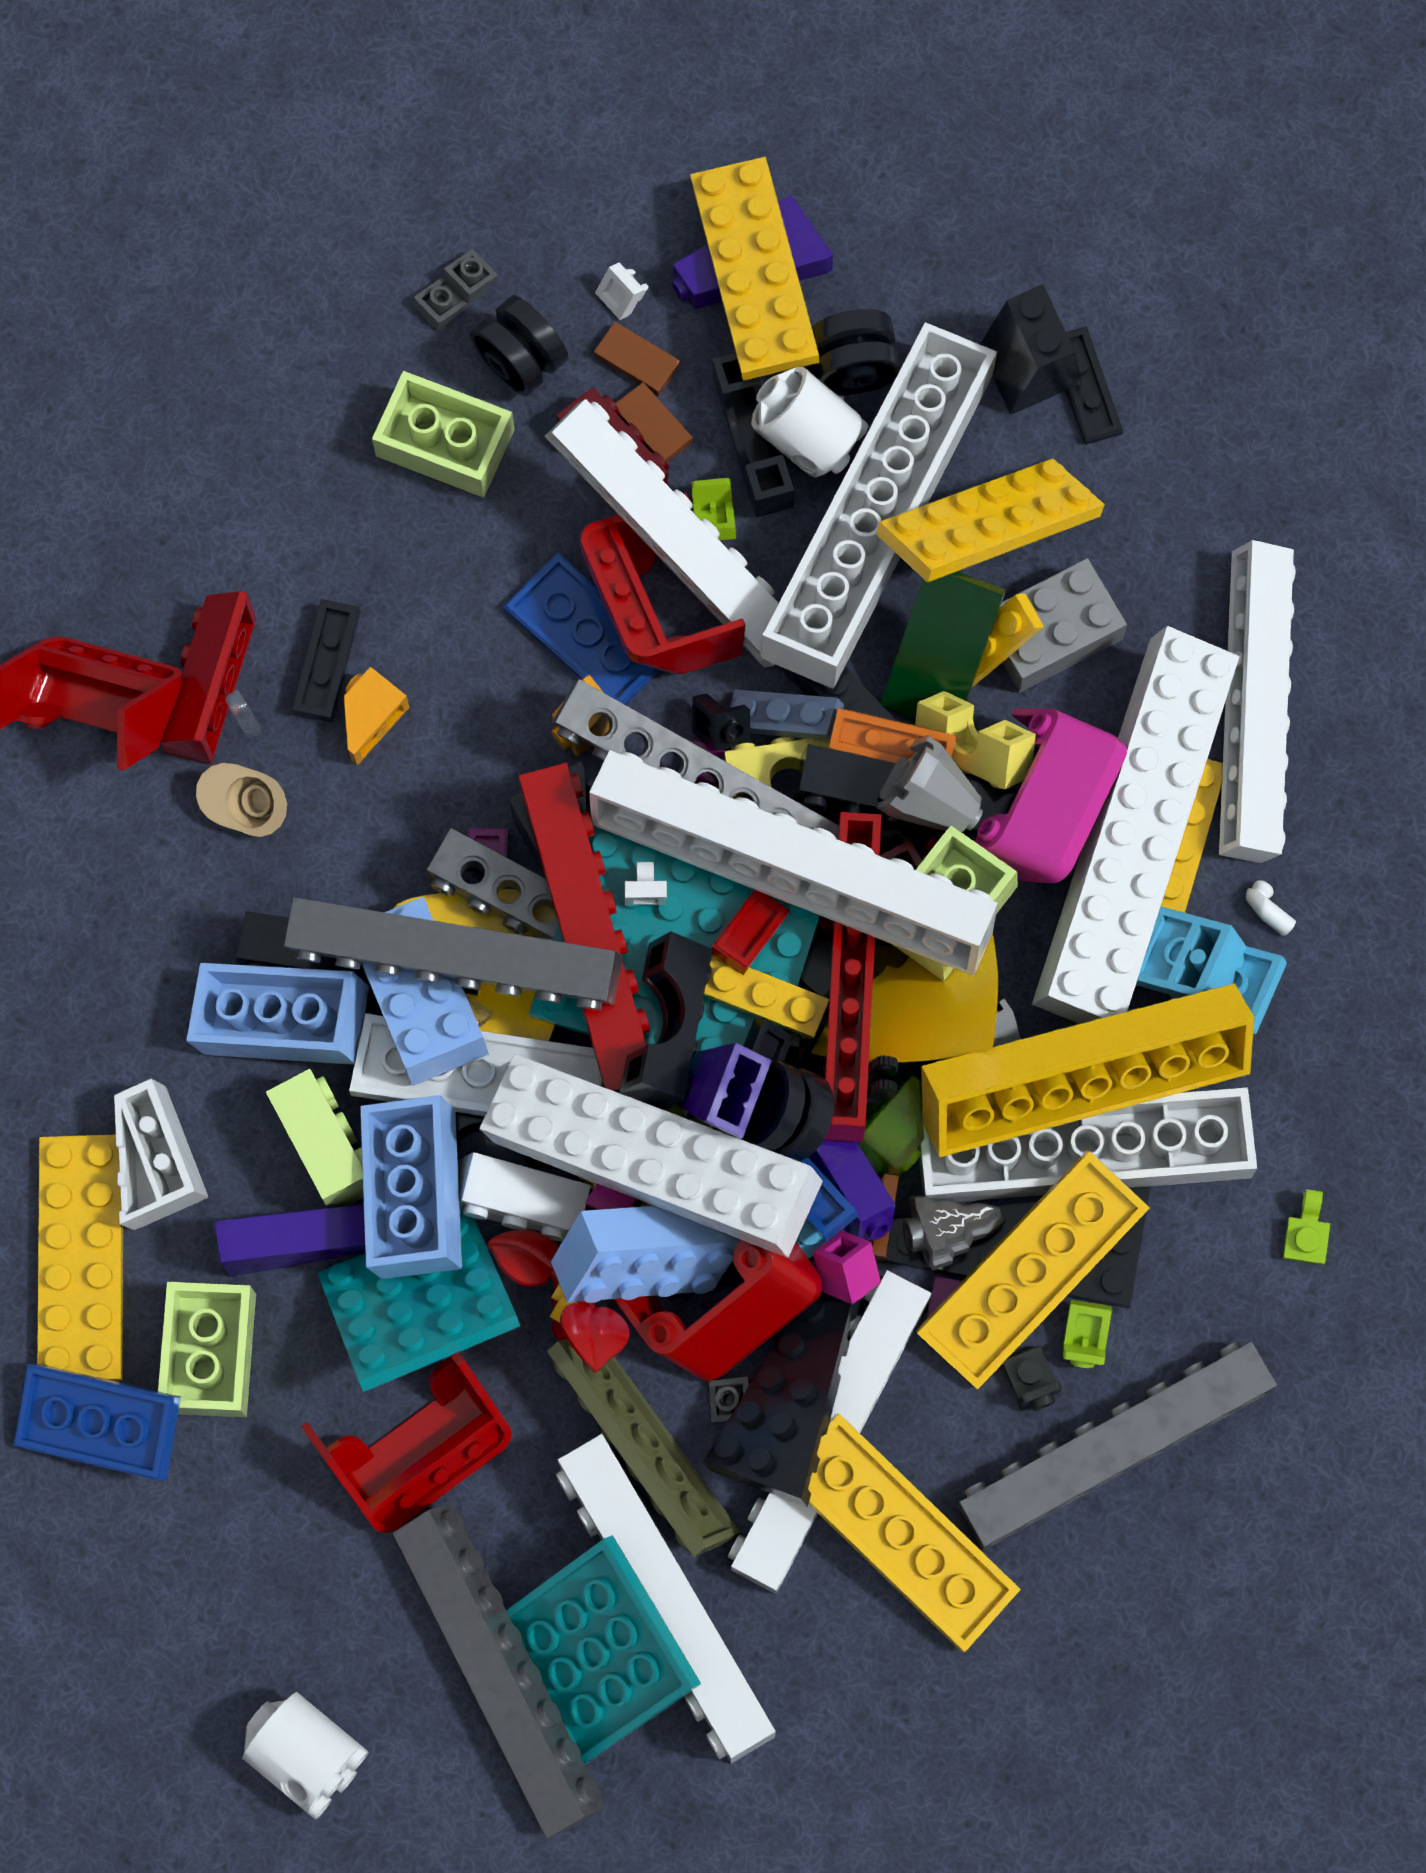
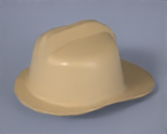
M220 763L211 766L202 773L196 786V799L201 811L208 819L221 826L251 836L263 837L273 834L280 828L286 817L288 803L283 789L275 779L259 771L237 764Z

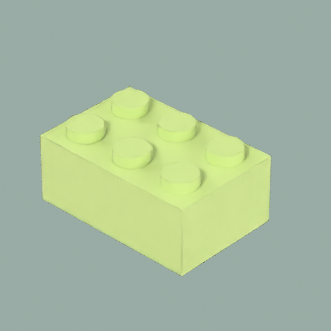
M403 371L373 435L372 442L376 457L484 498L515 429L511 411Z
M951 825L916 869V871L926 875H942L948 878L954 886L964 890L976 889L985 892L992 898V901L998 902L996 914L1018 887L1016 870ZM892 944L943 981L946 980L954 969Z
M308 1069L266 1091L326 1207L349 1206L364 1198L362 1148L353 1150L351 1145L358 1141L343 1112L336 1115L333 1113L332 1110L339 1106L325 1078L322 1076L315 1079L312 1071Z
M167 1282L158 1391L181 1396L178 1415L247 1418L256 1293L250 1285Z

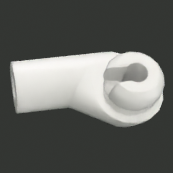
M1257 880L1254 882L1252 889H1247L1246 901L1267 925L1280 935L1286 936L1293 929L1296 920L1269 900L1274 893L1272 886L1265 881Z

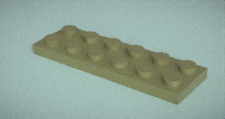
M567 1339L558 1341L547 1350L554 1361L553 1365L557 1373L571 1384L578 1394L577 1398L582 1408L593 1415L602 1428V1435L607 1443L618 1450L626 1462L629 1474L643 1485L651 1497L652 1506L660 1515L668 1520L675 1530L677 1541L685 1550L690 1551L693 1557L730 1542L741 1533L615 1356L597 1373H594L577 1355Z

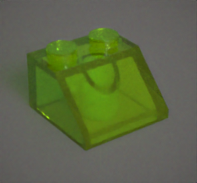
M912 1075L898 1086L897 1095L891 1100H886L865 1125L864 1142H857L874 1171L880 1177L884 1176V1174L891 1175L893 1173L900 1176L922 1154L917 1149L924 1140L920 1085L916 1077Z

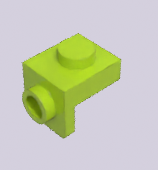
M729 478L693 481L691 483L693 513L700 520L705 518L716 527L720 533L719 540L736 539L731 480Z
M1070 1299L1063 1341L1064 1359L1070 1360L1072 1365L1081 1368H1093L1095 1364L1104 1365L1112 1306Z

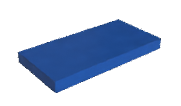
M559 552L503 606L506 613L579 679L583 680L590 674L603 693L624 705H627L660 671L659 669L636 663L628 658L596 585Z
M28 1363L13 1446L158 1481L167 1480L181 1396L38 1363Z

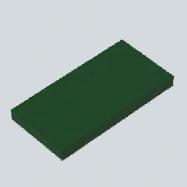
M958 571L930 582H926L923 579L881 705L916 719L917 703L945 691L967 701L1006 590Z

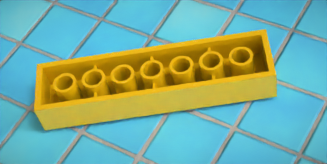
M1234 983L1113 1016L1095 1019L1075 1026L1057 1029L1041 1035L1019 1039L995 1046L993 1049L972 1052L923 1065L922 1123L940 1158L1249 1075L1251 1071L1254 1016Z

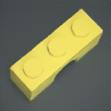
M945 691L917 703L916 726L957 735L952 759L962 772L978 776L988 781L991 786L1004 790L1024 781L1033 762L1036 734L1007 720L989 726L977 733L973 723L974 705Z
M781 737L773 740L770 745L755 747L753 743H742L732 747L731 751H725V762L771 787V780L777 772L789 768L799 770L801 756L808 744L829 748L830 741L814 739L795 741L792 737ZM740 792L732 797L733 799L738 797L748 799L745 794Z

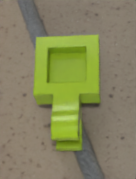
M1306 1189V1193H1303L1300 1219L1293 1217L1287 1219L1283 1260L1325 1265L1330 1223L1318 1222L1323 1192Z

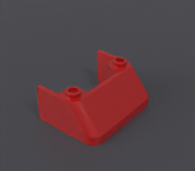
M619 515L593 522L584 528L580 541L582 555L629 659L642 665L681 675L742 655L746 627L743 618L687 637L672 636L666 638L639 578L640 575L646 574L654 566L655 552Z
M67 637L46 638L0 664V729L15 720L25 723L30 728H45L49 723L62 717L116 732L117 769L124 771L159 748L182 688V671L175 666Z
M741 1240L735 1247L733 1261L737 1271L745 1281L688 1328H686L677 1315L665 1311L655 1296H642L631 1300L617 1298L614 1300L651 1350L698 1379L711 1381L727 1374L814 1303L822 1292V1279L796 1242L789 1258Z
M459 1352L449 1356L448 1359L438 1365L429 1377V1389L436 1399L370 1448L366 1446L361 1438L354 1435L341 1437L326 1448L308 1422L301 1426L373 1528L379 1532L387 1533L400 1528L501 1453L511 1440L512 1431L510 1426Z

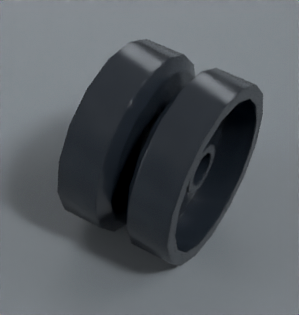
M511 295L495 309L497 321L490 318L484 319L470 332V338L485 363L511 389L526 397L543 383L542 371L551 374L569 358L564 343L546 319L521 297Z
M875 309L845 311L828 316L812 326L820 363L814 364L815 377L837 396L878 390L895 381L901 369L898 350L892 345L895 342L892 318L886 312Z
M768 1058L772 1061L741 1140L793 1160L801 1161L810 1157L817 1150L829 1131L834 1112L833 1093L829 1082L820 1074L806 1069L795 1068L792 1064L776 1058Z

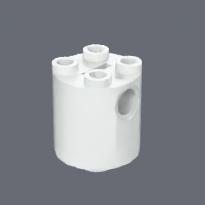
M798 366L771 377L762 385L756 397L758 404L751 421V425L756 432L810 477L814 478L824 475L830 470L834 474L841 472L850 461L849 451L856 441L864 436L868 429V423L854 409L807 369Z
M295 1692L284 1701L272 1703L267 1701L254 1714L246 1726L245 1748L242 1759L316 1820L331 1803L332 1799L330 1797L336 1790L342 1793L357 1774L355 1770L364 1761L369 1752L303 1696Z

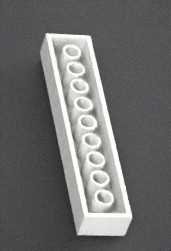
M924 323L762 635L760 658L834 689L900 559V556L876 535L879 522L928 504L993 376L996 351L929 323Z
M1166 626L1150 638L1118 739L1127 746V755L1082 848L1032 1005L1079 1024L1128 1011L1240 656L1169 626Z
M609 750L589 792L593 826L969 975H975L993 934L998 902L992 901V898L985 892L976 889L964 890L954 886L948 878L942 875H926L916 871L911 864L897 858L888 860L876 855L871 848L863 844L853 843L850 845L837 840L831 832L825 829L814 828L812 830L799 825L794 818L787 814L779 812L771 814L761 810L757 804L749 799L742 797L733 799L721 794L716 787L708 783L699 782L695 784L687 781L670 768L660 767L657 769L644 764L641 758L632 753L622 752L619 754Z

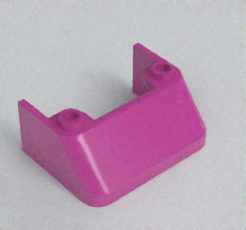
M1015 708L1012 716L1028 727L1030 732L1036 734L1035 746L1039 747V750L1008 814H996L983 820L978 827L977 837L974 842L1016 870L1017 881L1057 883L1063 880L1073 869L1126 758L1127 746L1113 734L1052 708Z

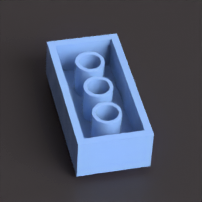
M424 897L385 912L433 920ZM361 963L412 1086L489 1055L483 1035L463 988L455 985L456 978L441 976L440 983H433L415 979L416 972L401 969L400 976H392L375 972L376 965Z
M200 963L186 1041L204 1055L355 1065L369 986L353 971Z
M440 1095L360 1106L366 1268L381 1279L462 1269L455 1108Z
M656 1206L588 1210L579 1213L551 1263L567 1303L581 1301L595 1303L600 1300L617 1298L631 1300L637 1297L654 1295L668 1297L673 1294L690 1292L704 1294L713 1291L724 1272L733 1261L735 1247L741 1239Z

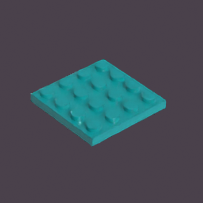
M463 1212L460 1213L462 1269L381 1279L366 1268L365 1252L317 1272L363 1392L520 1327L516 1313L475 1218L468 1217Z
M613 1535L602 1539L506 1610L513 1625L519 1630L522 1636V1643L533 1664L539 1669L542 1682L552 1702L559 1708L561 1719L571 1739L579 1747L584 1765L701 1685L697 1675Z

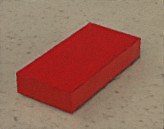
M754 889L712 945V954L744 975L786 919L790 910L767 894Z

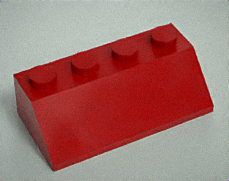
M236 591L206 595L203 607L198 606L196 608L192 621V629L195 630L191 644H185L181 655L180 663L184 667L182 672V688L161 740V745L166 754L212 765L256 622V616L248 593Z

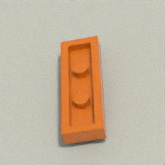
M838 707L829 748L897 763L902 756L910 759L915 752L910 750L909 747L915 740L928 735L939 742L952 758L957 735Z

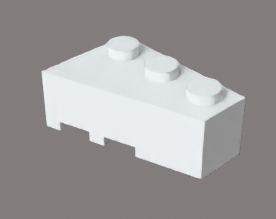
M151 1078L114 1095L116 1147L119 1148L120 1172H117L118 1186L121 1187L122 1211H119L120 1225L136 1230L209 1198L166 1086Z
M475 1152L457 1161L460 1213L463 1212L468 1217L502 1222L503 1226L515 1230H526V1228L539 1230L541 1234L551 1240L563 1241L579 1213L585 1211V1201L588 1198L591 1185Z

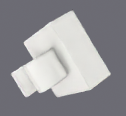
M620 262L608 268L595 292L619 320L626 318L632 313L637 302L643 298L649 287L646 283L640 285L633 278L636 272L633 269L626 270Z
M637 862V881H625V905H666L667 881H654V862Z

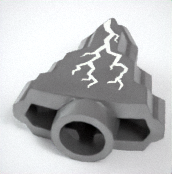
M924 1194L909 1196L912 1218L904 1219L903 1231L909 1251L917 1252L922 1250L929 1268L931 1267L932 1270L951 1265L954 1256L969 1251L973 1240L989 1237L1005 1224L1006 1219L1001 1207L982 1203L963 1206L953 1198L936 1200L925 1197Z

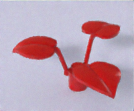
M514 1230L502 1233L488 1242L486 1247L493 1253L498 1266L510 1279L524 1286L536 1287L547 1283L551 1277L554 1291L556 1290L559 1281L551 1260L559 1247L553 1240L535 1231ZM553 1299L552 1306L554 1308L558 1301ZM581 1301L569 1304L561 1313L560 1323L553 1319L551 1330L559 1340L567 1339L584 1363L594 1373H597L626 1346L630 1334L629 1327L616 1311L607 1307L595 1308L598 1302L587 1303Z

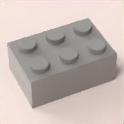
M1088 558L1019 593L1027 595L1044 628L1004 660L1002 664L1020 693L1123 640L1127 623ZM1009 598V599L1003 601V602L1001 603V606H1003V605H1004L1008 600H1010L1011 598Z

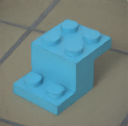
M1160 906L1136 985L1169 994L1174 999L1235 983L1254 1016L1253 1034L1256 1035L1287 962L1281 955L1246 946L1232 925Z

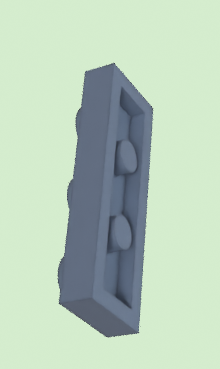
M737 689L734 690L730 708L746 705L750 709V734L826 741L831 740L838 707H844V703L835 697Z

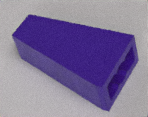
M792 195L779 201L778 204L799 281L824 275L832 271V252ZM707 244L673 264L674 280L671 281V285L682 302L688 300L694 309L722 302Z
M738 1043L697 1051L691 1061L688 1076L690 1079V1089L684 1100L676 1105L701 1121L741 1139L746 1131L772 1060Z
M823 1140L822 1144L808 1158L857 1211L858 1217L843 1229L868 1241L882 1238L892 1229L895 1210L894 1201L857 1142Z
M364 1204L215 1222L220 1263L230 1277L358 1255L366 1252Z

